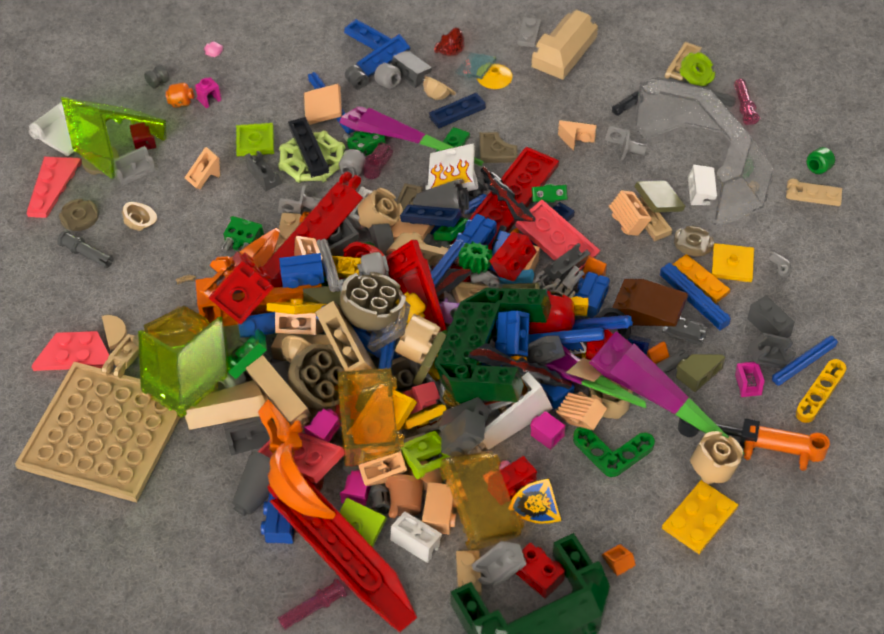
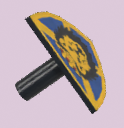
M550 478L538 480L524 486L512 498L507 508L515 516L533 523L546 524L562 521Z

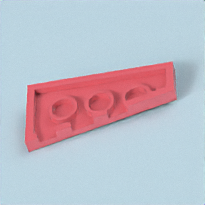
M44 157L28 206V217H48L57 203L61 192H64L67 183L73 178L76 169L82 164L81 158Z

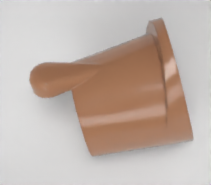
M394 475L386 479V487L390 491L391 498L389 517L401 516L404 511L412 516L418 515L421 512L423 481L410 475Z

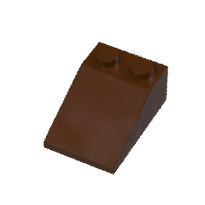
M624 279L612 308L631 316L632 326L676 327L688 294L645 279Z

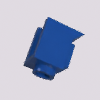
M573 382L567 384L571 386L570 389L539 383L553 408L552 410L560 407L563 400H565V396H568V393H574L575 389Z

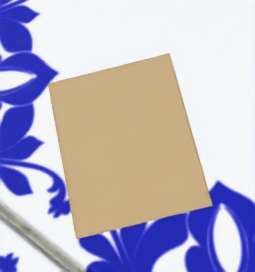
M584 358L566 372L593 382L602 375L589 364L591 360Z

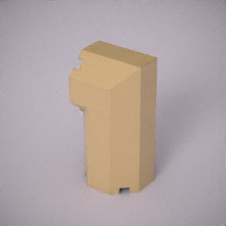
M578 10L573 11L571 14H566L550 35L544 34L537 42L536 47L539 49L537 53L534 52L532 55V67L564 79L597 38L598 26L596 23L592 24L590 15Z

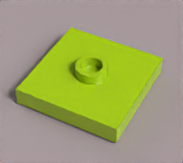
M273 123L236 125L237 157L245 156L249 153L252 156L257 155V151H260L262 155L274 154Z
M346 498L339 511L373 547L387 517L349 498Z

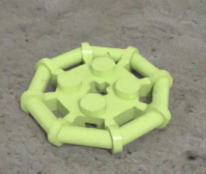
M327 131L313 132L327 165H332L329 167V173L313 178L310 177L309 173L305 174L308 170L294 138L280 145V163L278 167L281 171H285L296 179L298 183H301V181L325 182L328 177L340 169L339 161L344 154V143L331 137ZM336 152V157H332L331 153ZM288 154H293L292 158H287ZM295 165L299 168V170L296 171L291 166Z

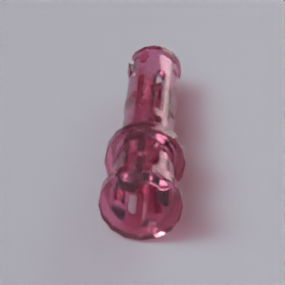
M737 79L734 82V86L741 104L739 110L744 116L743 123L745 125H755L760 120L759 114L756 113V104L751 101L745 80Z
M336 578L332 584L322 590L320 588L317 589L314 596L277 617L285 631L320 608H328L330 603L340 597L345 598L347 596L346 591Z

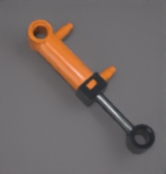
M679 417L678 431L680 434L686 437L696 436L700 430ZM746 418L744 419L742 429L716 424L726 435L741 437L740 446L744 448V458L746 460L751 459L755 447L800 455L799 469L802 471L807 469L809 460L820 462L825 459L830 445V440L822 433L805 435L759 426L760 421Z

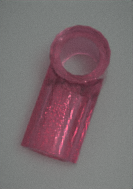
M385 143L378 145L373 153L365 158L363 173L367 179L373 180L380 176L382 168L393 154V150H391L389 145Z

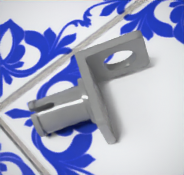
M609 126L605 140L623 144L621 160H624L627 152L642 156L645 154L647 144L631 141L629 139L630 130ZM618 132L621 134V137L614 138L611 136V133Z
M303 185L299 201L280 198L278 212L300 214L301 209L304 207L313 209L321 199L306 196V186ZM285 204L292 205V206L294 207V209H292V210L285 209V208L283 207V205H285Z

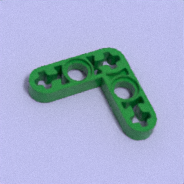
M579 427L573 434L574 444L608 477L619 476L652 452L655 444L654 437L645 432L638 434L613 452L589 429ZM579 435H581V436H585V435H586V436H587V441H586L584 438L579 439ZM641 441H643V442H647V441H648V442H649L648 446H647L646 444H643V445L640 447ZM598 448L603 451V454L595 456L591 451ZM629 451L634 454V458L626 459L622 454ZM608 464H616V469H614L613 467L609 469Z

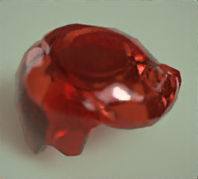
M455 27L449 34L441 36V41L435 45L434 51L436 54L439 52L445 56H455L464 50V36L460 28Z

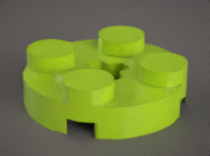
M691 52L683 58L679 72L692 85L707 86L715 77V71L713 72L711 68L713 64L703 53L697 52L695 54Z

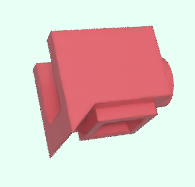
M434 381L414 386L411 390L402 392L417 402L410 415L436 404V400L440 399L439 391Z

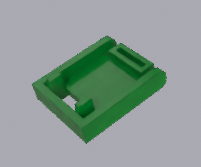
M257 329L255 336H251L235 352V355L238 356L237 359L232 354L228 357V373L235 379L246 370V367L267 350L266 337L260 329Z

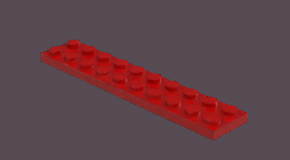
M525 147L502 176V182L515 194L514 199L518 204L522 202L528 207L532 201V187L544 186L559 166V160ZM495 185L494 187L499 192L500 197L507 199L514 212L520 217L523 211L512 203L507 197L506 192L501 191ZM492 191L469 218L472 220L476 214L482 215L486 219L489 218L496 221L497 232L502 225L508 228L507 233L516 222L506 201H498L497 195L492 194ZM495 236L488 245V249L492 250V243L495 239ZM455 238L453 241H451V243H450L451 245H453V243L455 242L456 238ZM459 257L449 269H463L462 266H459ZM461 270L453 273L443 284L446 286L451 284L457 277L468 273V271ZM470 275L462 282H471Z

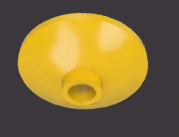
M489 64L483 66L478 71L477 80L486 88L501 89L511 83L512 72L504 65Z

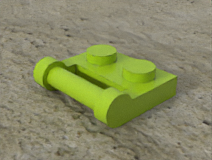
M436 431L398 445V449H401L403 458L412 469L416 479L425 476V473L444 465L450 466L456 463V458L441 453L442 438ZM440 453L443 456L424 465L420 464L421 461Z

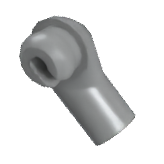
M773 252L769 260L777 265L780 276H788L791 273L790 261Z
M488 270L486 273L481 272L479 275L477 273L470 274L472 284L483 282L489 288H498L500 284L499 278Z

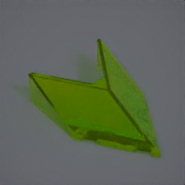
M61 97L72 149L111 179L115 178L114 156L105 124L109 119L115 120L118 124L123 123L124 119H129L131 124L145 122L146 126L149 125L152 134L162 141L166 140V120L125 107Z
M222 317L216 318L186 345L170 347L145 331H138L141 391L144 394H151L152 399L170 411L175 410L179 417L183 418L187 414V409L191 406L195 407L215 389V383L219 380L224 381L228 377L229 345Z

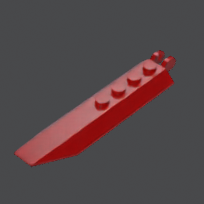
M347 171L341 175L339 182L332 186L262 267L272 277L270 280L274 288L283 286L279 258L294 256L296 236L315 238L316 242L318 239L328 240L360 203L363 197L356 191L361 183L360 176L354 175L352 178V174Z
M305 476L303 478L318 498L335 512L333 519L308 516L290 508L277 497L269 484L267 486L268 490L275 498L270 500L271 504L362 602L398 632H402L417 619L397 573Z

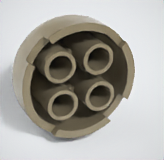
M370 272V275L360 276L355 273L349 276L343 283L340 294V308L345 318L354 326L367 331H380L391 327L398 321L404 308L406 296L400 290V285L388 276L375 272ZM399 299V305L395 307L397 305L395 302Z
M312 344L297 353L290 363L288 370L289 387L305 406L317 410L328 409L342 403L349 396L353 382H351V377L346 374L332 345ZM341 383L347 384L346 389L340 391L334 389V386ZM332 396H334L335 400L330 403L322 402L323 400H326Z

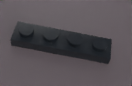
M303 117L288 121L289 129L310 177L313 178L329 173V167L307 118Z

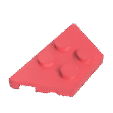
M97 331L56 333L34 361L32 369L33 371L69 370L74 362L102 368L108 360L109 353Z

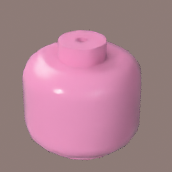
M211 42L205 46V54L217 57L223 51V46L216 42Z

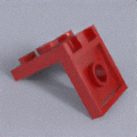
M237 251L233 256L236 266L208 298L241 325L274 286L270 280L272 277L261 265L257 267L252 257L245 252L241 254ZM236 290L244 292V297L241 300L233 299L232 295Z

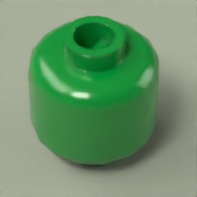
M819 147L809 153L806 164L812 173L823 174L834 166L835 156L829 148Z

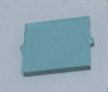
M470 53L458 68L456 74L467 76V78L482 79L495 63L496 57Z

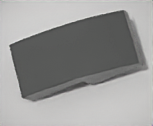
M389 223L372 225L369 230L375 247L387 256L386 251L394 242Z

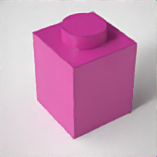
M546 411L540 416H536L530 424L531 436L550 450L565 435V425Z

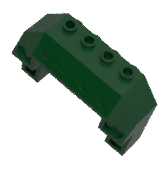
M485 288L460 302L458 309L454 312V319L448 327L447 336L441 346L439 355L436 356L434 362L442 384L456 402L462 404L476 397H479L483 403L484 400L519 401L524 385L518 367L481 366L482 362L470 358L468 354L470 353L472 356H485L487 350L477 348L485 343L490 344L492 336H497L496 321L498 319V312L521 311L529 313V322L546 323L551 310L546 289Z
M574 533L553 542L552 556L555 561L563 566L565 576L572 586V592L508 624L499 609L489 613L472 582L450 591V603L467 634H598L610 590V584L600 561L592 562Z

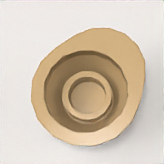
M425 76L423 85L428 97L434 100H442L449 94L456 95L455 91L443 83Z
M128 202L123 206V221L130 229L141 231L152 226L157 221L155 211L145 204Z
M285 336L281 343L283 357L291 363L297 353L312 344L298 336Z

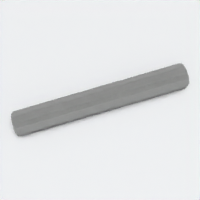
M318 239L317 245L323 259L322 266L330 291L339 292L340 289L337 283L339 277L326 239Z

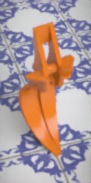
M274 228L239 252L241 254L245 252L252 257L257 267L263 266L273 255L280 230ZM229 256L217 257L211 262L210 267L218 273L200 290V293L208 298L215 290L213 285L222 280L224 276L226 277L236 266L233 256L231 258Z
M267 400L258 413L270 437L269 450L273 453L269 462L271 469L268 473L271 488L277 497L290 508L308 516L333 519L335 512L318 498L303 478L293 460L294 452L302 447V441L298 434L303 431L301 422L296 420L291 425L272 402Z

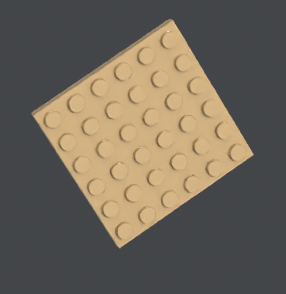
M74 362L15 465L17 469L137 503L183 413L181 403L190 399V393L127 375L117 379L114 377V372L106 376L103 375L100 368Z

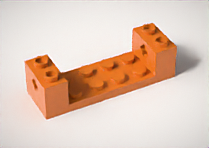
M212 278L195 280L197 305L202 326L210 329L238 325L237 321L200 293V290ZM217 282L213 285L214 288L218 286ZM319 283L315 286L301 285L296 288H273L249 316L272 313L267 310V303L303 299V289L322 287V285ZM244 292L233 294V299L241 300L244 297Z

